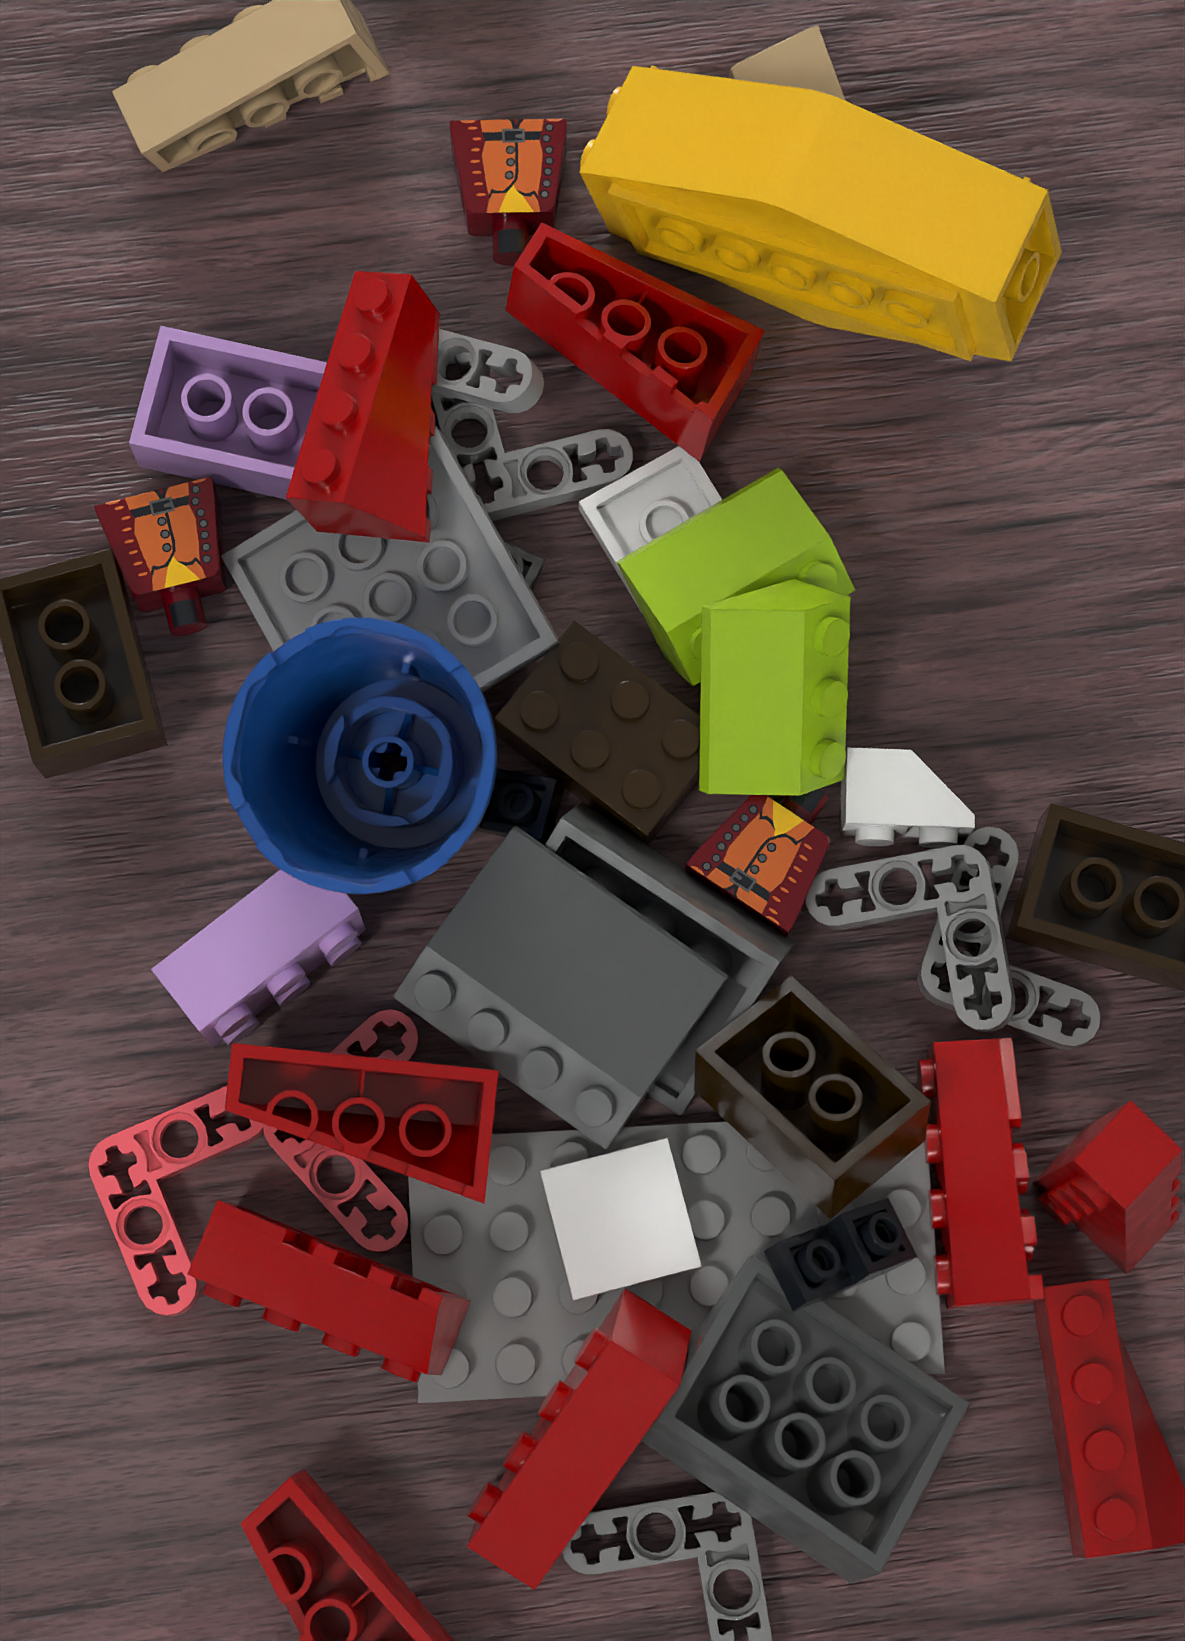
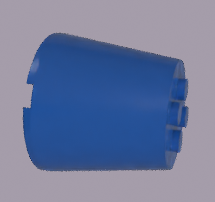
M353 617L323 622L306 628V631L288 640L273 653L269 652L259 661L247 676L233 702L225 728L222 760L225 785L232 808L237 811L245 829L257 844V849L279 869L308 885L339 893L369 894L386 892L415 883L438 870L462 849L473 835L489 804L496 778L497 745L495 729L486 700L469 671L449 650L424 633L408 626L382 619ZM400 746L402 747L400 756L407 757V767L404 772H396L392 781L389 779L392 770L383 769V759L386 754L396 755Z

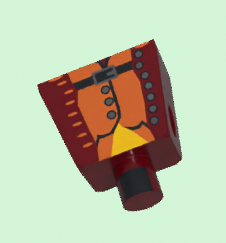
M567 118L450 121L452 158L468 235L474 237L492 236L493 261L499 265L514 266L529 243V236L534 235L541 223L555 229L567 154Z
M212 477L95 505L98 520L140 611L147 612L164 607L170 634L173 636L190 635L205 629L207 621L201 598L219 594L226 590L225 564L221 557L224 554L221 507Z
M820 789L800 796L785 795L780 804L766 795H750L690 857L686 863L685 870L788 937L831 842V839L826 834L812 826L829 798Z

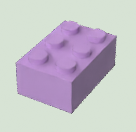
M160 326L129 441L138 466L196 480L211 476L214 484L286 499L288 487L327 362Z
M280 869L151 970L213 1048L222 1041H225L228 1046H232V1043H238L259 1025L260 1022L255 1016L275 1000L280 1006H284L305 991L311 984L306 976L325 961H328L333 967L353 954L361 946L362 942L358 936L366 928L359 909L346 893L327 891L308 885Z

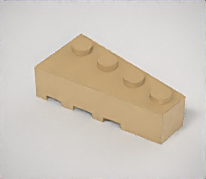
M272 0L265 5H255L244 9L235 16L233 23L210 36L203 35L191 39L182 46L179 54L163 63L138 69L130 75L126 84L113 90L112 93L141 154L158 169L165 172L234 142L237 137L235 128L245 124L249 127L265 126L267 128L287 119L286 112L293 103L317 96L322 104L343 95L340 83L366 72L370 82L389 75L390 72L361 13L350 0Z

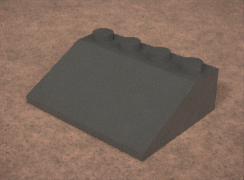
M581 802L560 819L545 846L728 975L718 993L648 1093V1095L681 1116L696 1094L694 1091L695 1050L757 1003L796 942Z
M515 826L428 942L393 997L491 1068L499 1070L498 1073L604 1149H607L622 1129L627 1126L718 993L728 975Z
M752 1254L747 1258L690 1340L681 1385L641 1441L851 1584L880 1574L970 1403L822 1301L793 1312L771 1266Z

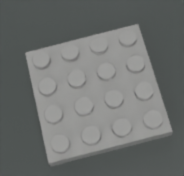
M436 426L435 436L429 437L428 465L433 470L432 494H427L426 517L431 522L430 543L316 532L305 518L295 510L221 555L273 652L288 640L306 631V628L319 623L353 617L388 620L415 629L440 643L466 667L478 684L481 692H484L545 656L552 647L560 642L442 432Z

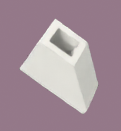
M847 747L845 778L841 781L840 835L855 836V843L863 846H889L894 844V837L919 838V846L938 849L958 845V840H966L975 828V815L912 750Z

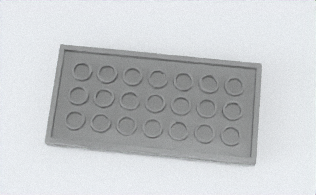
M728 1122L624 1127L607 1149H604L579 1130L492 1134L485 1204L408 1176L413 1277L471 1300L442 1375L421 1374L417 1383L418 1404L546 1397L558 1380L565 1381L575 1366V1357L584 1341L594 1328L599 1329L624 1288L573 1301L540 1171L668 1138L702 1267L625 1287L626 1289L692 1330L691 1340L749 1256L754 1254L770 1265L764 1251L776 1242L826 1225L845 1212L889 1198L918 1257L874 1279L824 1299L822 1302L926 1374H945L939 1295H936L933 1256L936 1255L934 1229H931L928 1200V1190L931 1189L929 1163L926 1164L924 1142L832 1219H829Z

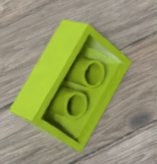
M780 468L774 469L616 561L669 667L693 686L701 682L702 606L792 579L843 595H849L856 591L831 537Z
M792 579L702 606L699 791L707 794L800 796L844 780L850 596Z

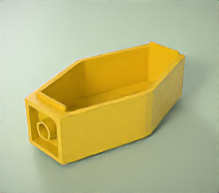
M653 65L650 68L632 66L623 86L617 87L612 93L607 106V117L596 139L590 140L586 145L580 162L579 173L609 233L630 241L637 254L708 276L809 322L828 328L919 344L971 361L974 355L1012 361L1062 254L1049 192L1047 189L1033 184L1031 178H1019L843 99L812 89L661 70Z

